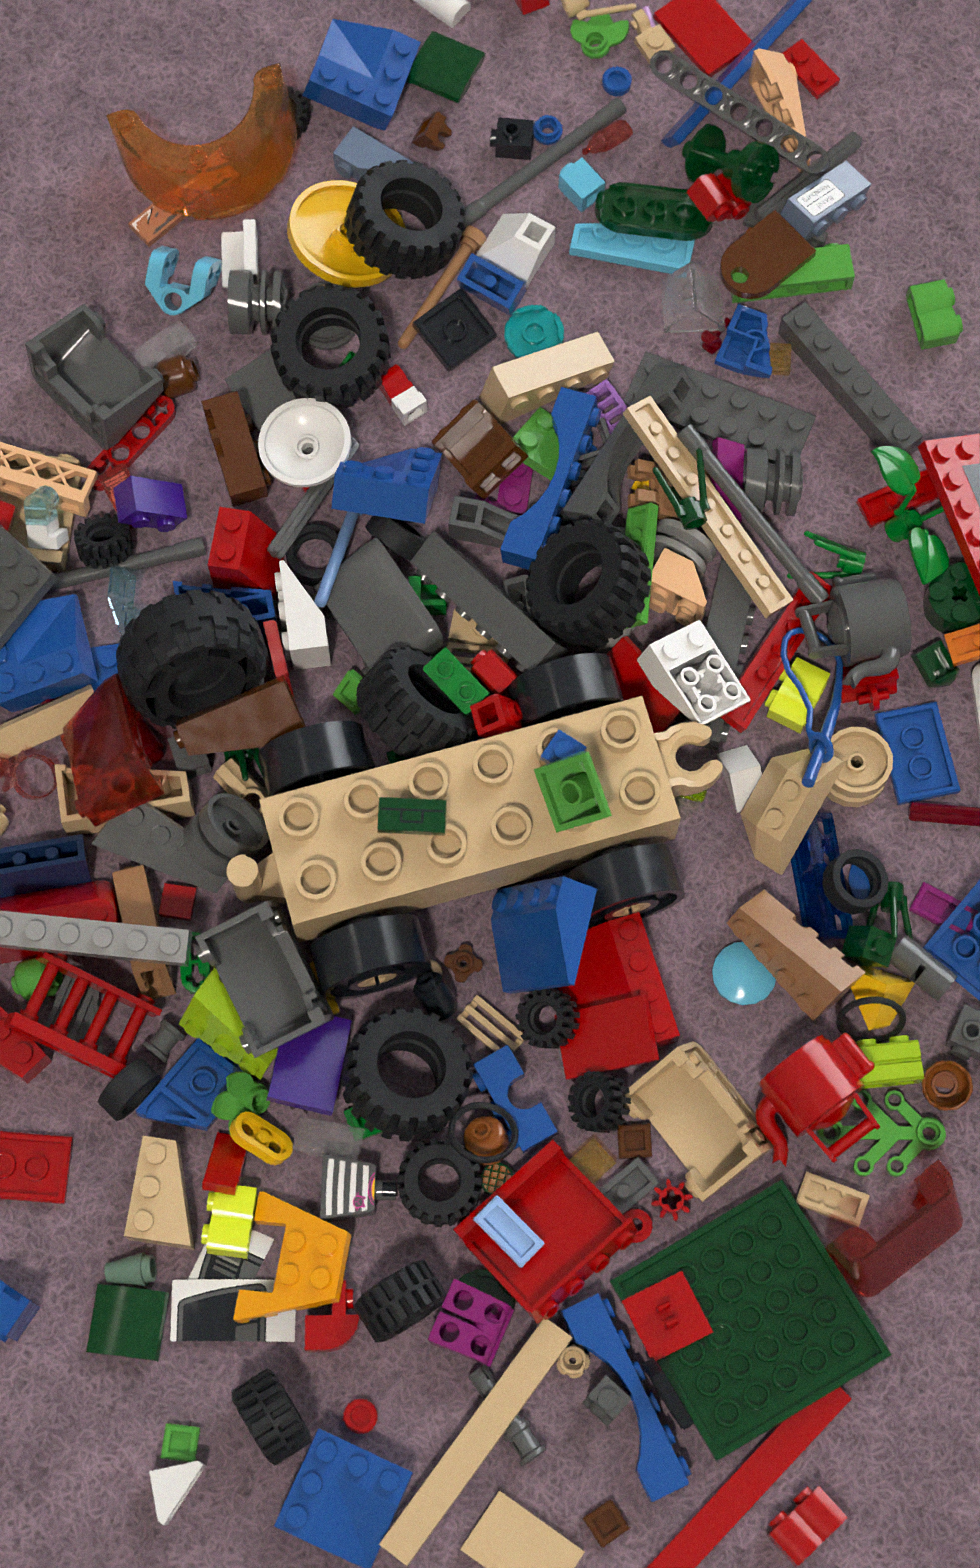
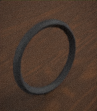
M864 997L854 1000L840 1010L836 1019L837 1029L841 1035L846 1032L855 1042L863 1039H876V1043L888 1041L889 1038L897 1036L906 1024V1014L903 1008L895 1001L883 997ZM879 1003L888 1005L899 1014V1023L893 1031L873 1038L852 1035L843 1025V1018L846 1013L854 1007L864 1004Z
M475 1102L462 1106L451 1117L448 1124V1137L453 1148L464 1158L477 1163H493L506 1158L514 1150L518 1141V1128L513 1117L505 1109L488 1102ZM474 1109L495 1111L506 1119L510 1125V1143L505 1150L493 1156L486 1157L471 1154L461 1147L456 1139L455 1125L458 1119L464 1113Z

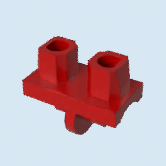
M855 666L843 667V680ZM897 668L889 674L865 677L858 683L855 689L851 685H843L841 703L857 701L858 705L868 703L872 712L878 711L880 709V701L888 700L890 694L897 693V679H899Z

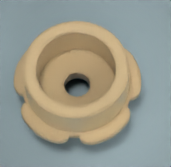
M571 1344L570 1347L567 1346L558 1358L556 1365L561 1374H567L570 1378H578L583 1375L584 1370L588 1369L590 1359L585 1354V1349L582 1346ZM570 1358H575L576 1363L571 1364L569 1362Z

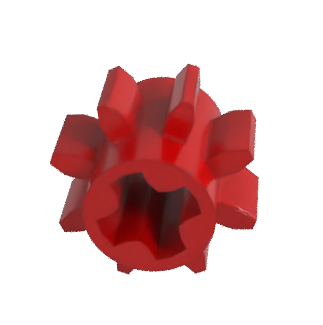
M667 1179V1188L663 1190L654 1188L655 1192L659 1195V1200L653 1201L651 1205L653 1207H662L663 1210L659 1216L661 1219L668 1213L672 1214L675 1222H678L677 1213L681 1211L687 1214L690 1213V1210L685 1206V1201H690L693 1199V1196L690 1194L683 1195L682 1191L685 1183H680L676 1188L672 1187L670 1180ZM669 1192H674L676 1197H681V1201L676 1203V1209H670L668 1204H663V1200L668 1199Z

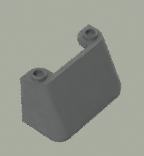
M82 304L25 343L30 369L37 384L100 447L109 450L124 437L163 392L164 378L154 367L151 369L148 366H144L139 370L105 337V322L101 315L96 311L92 312L85 304Z
M375 537L365 543L341 563L327 604L324 607L318 608L320 611L326 610L328 614L331 613L362 658L365 667L361 670L363 677L389 649L410 647L411 650L418 649L423 651V654L426 656L435 657L444 648L443 636L439 627L378 538ZM321 581L313 587L314 594L311 595V598L314 602Z
M267 900L195 937L198 942L195 945V950L202 963L209 962L211 966H215L244 1025L242 1027L243 1035L239 1036V1039L247 1054L252 1053L254 1058H257L334 1020L331 1007L327 999L323 997L320 985L277 901Z

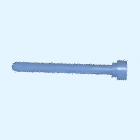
M347 511L315 597V604L318 607H324L327 604L358 516L362 515L361 513Z

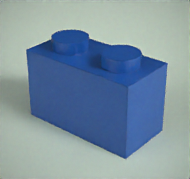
M471 253L456 279L459 288L509 316H512V313L515 312L526 293L524 282Z

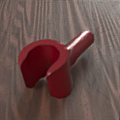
M728 317L712 332L705 330L702 333L701 339L705 342L702 343V348L709 354H714L720 349L722 340L719 336L731 321Z

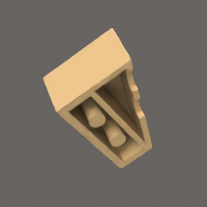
M149 1136L142 1137L124 1233L128 1240L194 1250L181 1150L175 1140Z

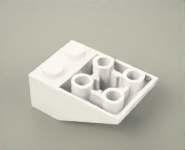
M279 561L280 572L274 574L279 599L278 609L282 625L281 635L286 661H292L294 670L331 666L325 617L285 561Z
M700 620L650 644L637 659L653 687L692 722L706 725L751 701Z

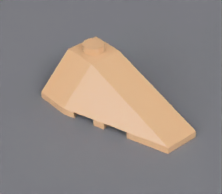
M764 49L755 50L749 83L765 112L806 137L795 67L792 63L787 62L782 53ZM789 138L784 142L788 153H792L797 149V139Z

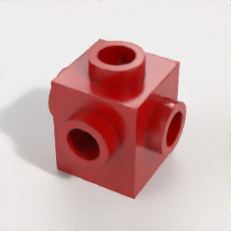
M501 694L487 696L482 701L470 706L474 725L480 737L488 738L522 728L520 720L523 718L519 704Z

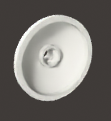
M315 398L291 400L276 408L263 423L258 439L260 458L266 470L275 479L293 487L320 485L334 477L339 463L346 462L351 450L349 426L341 412L327 402H317ZM306 448H313L310 454L303 453Z

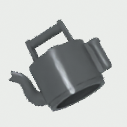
M875 573L842 578L838 576L832 581L833 588L830 592L829 601L801 606L795 610V615L800 620L809 648L807 652L809 658L818 659L841 656L845 667L855 666L844 678L843 685H851L855 689L858 683L865 677L889 674L897 668L900 658L908 655L910 652L912 633L909 609L902 586L895 578L877 580ZM829 612L827 629L834 645L821 647L812 616Z

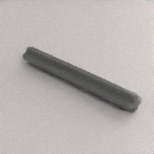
M850 132L827 151L830 158V167L826 173L837 167L861 147V142L863 141L861 136H858L856 132ZM819 157L809 167L812 169L821 167L824 157ZM802 171L755 209V219L760 222L774 210L780 213L788 198L820 177H814Z
M351 437V450L347 461H350L359 449V444L354 437ZM334 477L320 485L307 489L267 547V551L273 558L282 559L334 485Z

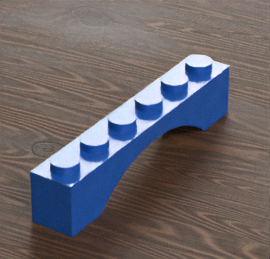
M564 387L560 388L551 412L553 429L559 441V459L555 474L540 499L524 514L510 522L500 548L503 563L529 570L531 562H535L538 556L536 552L540 546L544 547L548 543L546 539L553 533L558 534L561 525V517H559L561 509L566 506L571 498V490L569 488L572 480L577 481L581 471L580 456L582 453L587 454L591 444V436H589L591 428L597 427L600 420L601 409H598L597 397Z
M596 1294L562 1310V1318L574 1343L582 1346L585 1350L606 1363L621 1380L630 1398H632L631 1401L637 1415L639 1428V1456L635 1472L650 1503L688 1485L687 1477L691 1475L690 1469L683 1456L676 1457L671 1446L676 1443L668 1424L662 1426L656 1413L661 1411L654 1394L652 1392L646 1394L641 1381L646 1378L638 1361L631 1363L626 1352L627 1349L631 1348L623 1330L616 1331L611 1321L616 1316L608 1299L601 1300L599 1294Z

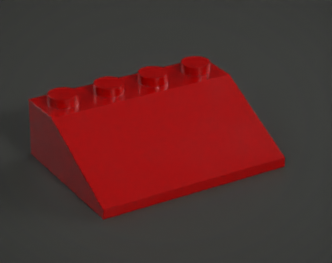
M640 912L613 919L587 929L575 985L557 987L558 990L572 997L569 1001L576 1002L578 1007L573 1010L642 994L648 995L657 1048L678 1042L680 1034Z

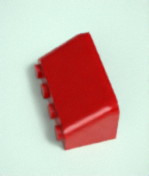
M105 880L0 898V911L122 923L115 887ZM0 948V964L37 957L42 952Z

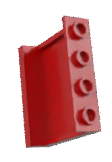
M551 1140L453 1229L466 1248L537 1324L543 1319L547 1320L554 1316L560 1307L559 1304L568 1296L572 1297L580 1292L585 1285L584 1281L594 1272L599 1273L605 1269L610 1262V1258L619 1249L624 1250L630 1246L635 1239V1235L638 1233L633 1220L630 1217L627 1219L565 1156L562 1148L554 1140ZM495 1195H498L545 1243L522 1268L472 1220Z

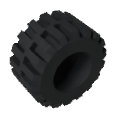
M437 1138L430 1139V1142L426 1144L421 1142L417 1144L415 1150H410L406 1154L405 1161L401 1162L400 1172L397 1177L398 1191L404 1207L414 1219H419L425 1225L433 1224L435 1227H442V1225L446 1224L452 1226L458 1220H464L469 1212L475 1209L478 1198L481 1195L482 1178L479 1164L461 1156L453 1148L449 1139L445 1138L444 1141H438ZM445 1164L457 1172L460 1186L458 1192L451 1199L441 1202L432 1201L422 1193L420 1188L421 1175L432 1165Z
M426 1260L406 1265L371 1287L358 1298L353 1307L375 1342H384L407 1330L443 1304L447 1294Z
M266 1368L231 1390L235 1407L253 1439L270 1463L276 1466L311 1444V1434L273 1371Z

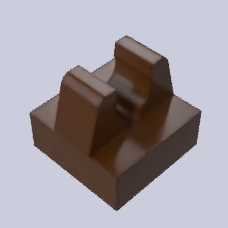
M439 111L425 117L412 143L418 147H426L434 151L444 149L445 144L439 141L438 134L445 138L451 136L452 131L445 123L447 117Z

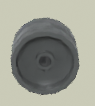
M220 793L214 795L185 827L183 839L186 849L193 860L204 870L216 876L227 877L226 868L231 859L244 854L247 857L253 858L267 843L268 831L264 819L249 802L233 794Z

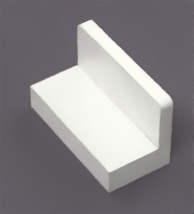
M255 219L243 220V232H223L221 234L222 285L224 288H228L230 270H251L254 284H259Z

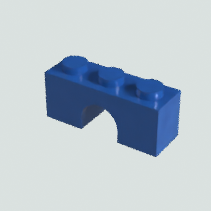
M508 1045L473 1064L476 1073L473 1074L472 1078L480 1092L487 1089L493 1100L490 1103L505 1109L516 1122L518 1141L514 1150L520 1147L524 1154L558 1134L556 1127L541 1102L529 1109H519L510 1103L508 1099L510 1087L518 1080L524 1078L525 1075ZM492 1111L496 1119L501 1120L503 1118L500 1114ZM504 1119L505 1123L507 1124V1126H508V1128H509V1130L507 1131V1134H508V1138H509V1142H510V1140H511V1129H510V1125L508 1124V1122L506 1121V1119Z

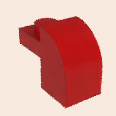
M343 1280L339 1302L332 1303V1315H305L306 1352L337 1351L348 1345L356 1336L361 1319L358 1314L347 1315V1309H354V1290L347 1289L346 1280Z

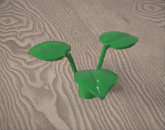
M895 446L877 447L871 453L878 462L885 482L893 492L906 496L899 508L894 510L896 516L886 521V534L896 543L904 539L909 540L916 569L922 585H925L947 570L949 556L943 542L937 536L929 535L928 530L921 529L920 526L922 522L944 512V509L941 506L923 516H920L915 510H904L917 492L914 484L920 480L918 466L914 459L901 448Z

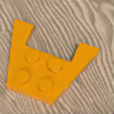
M259 1191L254 1221L262 1225L285 1227L273 1292L239 1289L233 1320L237 1323H246L254 1318L263 1316L268 1318L277 1316L278 1313L294 1309L299 1311L339 1302L352 1235L266 1192Z

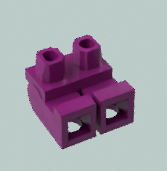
M453 1279L442 1308L445 1312L472 1323L470 1325L440 1311L427 1340L432 1345L447 1349L491 1368L515 1310L508 1304Z

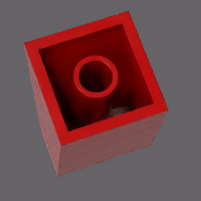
M219 507L207 564L214 588L231 590V587L271 590L272 599L276 601L277 590L274 573L280 572L279 561H283L284 557L282 559L273 558L267 551V547L277 533L251 511Z

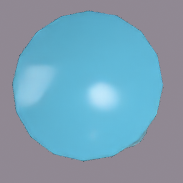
M736 942L723 948L715 958L712 969L713 982L719 995L728 1001L739 1005L756 1004L765 1000L774 989L776 979L755 958L754 954L743 942Z

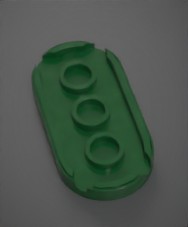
M619 182L609 185V189H606L604 192L603 190L600 191L596 197V218L604 227L617 233L692 241L707 235L713 226V222L706 220L688 196L686 189Z

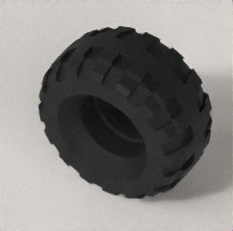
M190 590L184 594L165 596L161 601L153 605L149 604L140 611V615L136 619L132 618L124 628L125 633L120 637L119 646L117 647L118 674L130 705L144 718H149L151 723L161 727L168 725L172 729H177L176 723L178 719L264 684V678L267 674L266 665L269 664L268 651L256 618L252 617L250 610L235 598H226L224 593L216 591L204 593L201 590Z

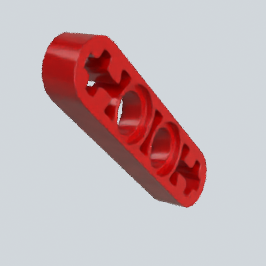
M159 395L124 437L109 450L103 449L89 464L87 469L102 473L107 468L105 462L107 459L116 469L113 470L110 466L105 471L106 478L123 469L127 470L173 421L176 415L173 401L165 395ZM165 405H167L166 408L168 413L166 415L160 413L156 416L157 412L155 407L159 406L163 408ZM149 416V418L152 420L156 416L155 423L157 424V426H154L153 423L145 417ZM139 426H145L150 430L149 435L144 439H137L133 436V431ZM118 448H125L129 451V456L123 461H117L112 457L113 452ZM97 479L92 488L97 491L105 490L101 483L103 480Z

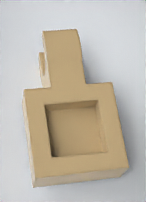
M643 9L632 14L634 20L630 23L639 34L635 37L634 43L649 64L651 57L660 50L675 51V45L661 25L658 24L652 28L648 16Z

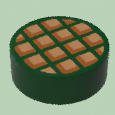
M503 1163L486 1166L481 1173V1187L484 1192L491 1196L513 1176L511 1169Z

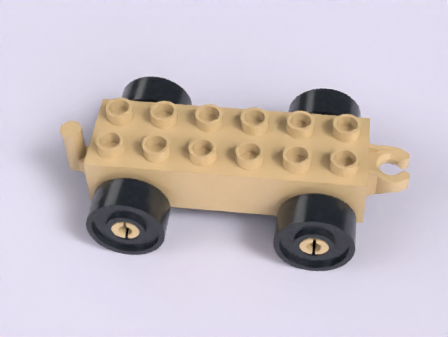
M585 653L559 658L534 667L514 679L508 686L507 692L509 698L516 701L521 708L523 718L520 720L521 729L375 768L362 724L353 721H331L306 726L275 738L259 751L258 759L269 796L259 799L273 853L258 864L252 858L247 857L246 854L232 858L226 868L227 877L233 885L238 899L248 904L267 900L286 903L298 942L320 937L311 944L310 951L322 995L326 999L332 1000L362 997L398 987L418 978L431 969L432 965L419 919L415 915L405 913L575 866L578 867L571 870L565 877L597 889L588 929L640 912L643 919L672 907L685 896L671 847L659 843L676 838L681 817L675 797L700 793L712 787L721 776L723 765L718 760H711L696 771L683 770L676 762L675 755L680 747L687 744L705 746L709 743L712 734L710 727L697 722H685L669 727L665 732L654 733L643 697L624 700L612 659L608 655L601 653ZM561 730L587 747L612 816L556 833L533 769L546 765L545 762L540 760V757L557 731ZM379 797L447 800L445 836L378 833Z

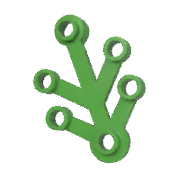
M861 1090L858 1095H864L867 1098L866 1107L880 1125L878 1130H872L861 1139L879 1141L864 1156H860L854 1161L853 1170L858 1176L866 1177L871 1174L874 1164L898 1140L913 1141L899 1156H894L888 1160L886 1170L893 1177L902 1176L907 1170V1165L923 1149L935 1150L943 1144L946 1137L943 1124L933 1117L922 1118L905 1101L900 1091H889L885 1095L886 1097H884V1105L890 1111L896 1110L911 1126H898L872 1101L871 1095L867 1091ZM890 1095L899 1097V1106L890 1105L888 1101ZM854 1099L852 1106L858 1111H863ZM839 1121L831 1127L835 1131L834 1138H826L823 1134L824 1129L816 1130V1135L825 1146H830L855 1126H842ZM925 1128H930L934 1131L933 1139L927 1140L924 1138L923 1130ZM864 1160L869 1164L867 1172L859 1171L857 1167L859 1161ZM892 1161H899L902 1164L901 1172L896 1173L892 1171Z

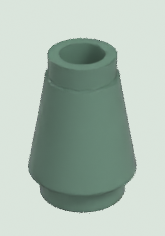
M141 1252L105 1264L107 1283L114 1282L147 1286L149 1282L156 1281L157 1265L153 1254L146 1255L145 1252Z

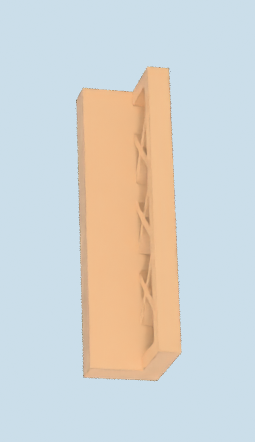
M0 442V491L87 517L90 510L89 494L96 481L97 471ZM22 458L27 461L29 466L17 471L11 469L8 462ZM51 467L56 470L58 475L46 480L40 478L37 471ZM75 476L87 478L82 490L69 487L66 480Z

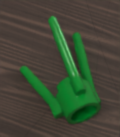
M809 531L804 532L806 537L814 540V545L838 554L836 568H840L841 572H814L821 579H834L838 576L842 578L862 573L866 552L845 547ZM788 573L787 578L793 579L792 576Z

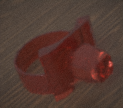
M24 750L12 757L10 762L9 759L0 757V778L5 776L2 786L3 793L14 788L19 795L26 799L39 800L55 790L57 786L55 765L51 759L39 754L26 756ZM29 758L40 759L47 763L52 770L54 784L46 795L39 797L31 796L19 786L16 770L23 760Z

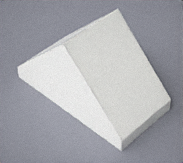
M747 745L717 754L718 761L723 765L722 772L736 813L742 812L762 776L760 764Z
M194 1461L149 1471L158 1522L163 1525L169 1524L205 1469V1464L200 1461Z

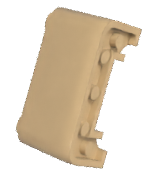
M692 1041L678 1046L628 1088L630 1092L625 1094V1097L631 1098V1104L625 1105V1108L630 1110L629 1115L634 1119H649L688 1169V1172L685 1174L687 1190L693 1197L699 1198L702 1202L719 1191L773 1148L771 1142L759 1129L754 1111L709 1054L696 1042Z

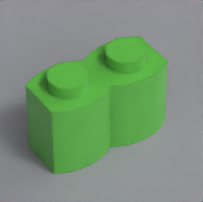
M945 280L909 286L906 300L920 349L924 350L956 343L960 333L963 331V324L960 315H956L952 307L955 305L953 289L951 287L948 288Z

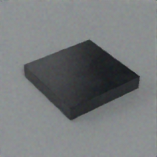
M461 288L412 323L413 328L448 372L458 367L498 336Z

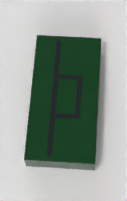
M379 797L377 832L445 836L447 800Z

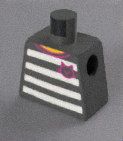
M323 1154L320 1219L326 1222L373 1216L376 1215V1200L396 1201V1180H377L376 1164Z

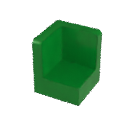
M408 576V583L430 615H447V601L435 592L438 587L436 585H422L421 576Z

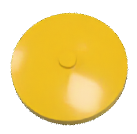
M343 180L324 181L312 185L297 197L290 211L287 222V235L295 255L312 273L333 284L345 287H367L388 279L392 274L388 273L386 276L379 273L380 269L375 266L372 268L364 262L365 258L363 256L359 257L353 250L354 244L349 243L346 235L347 230L344 226V219L357 183ZM396 209L384 210L385 214L394 223L405 228L404 222Z

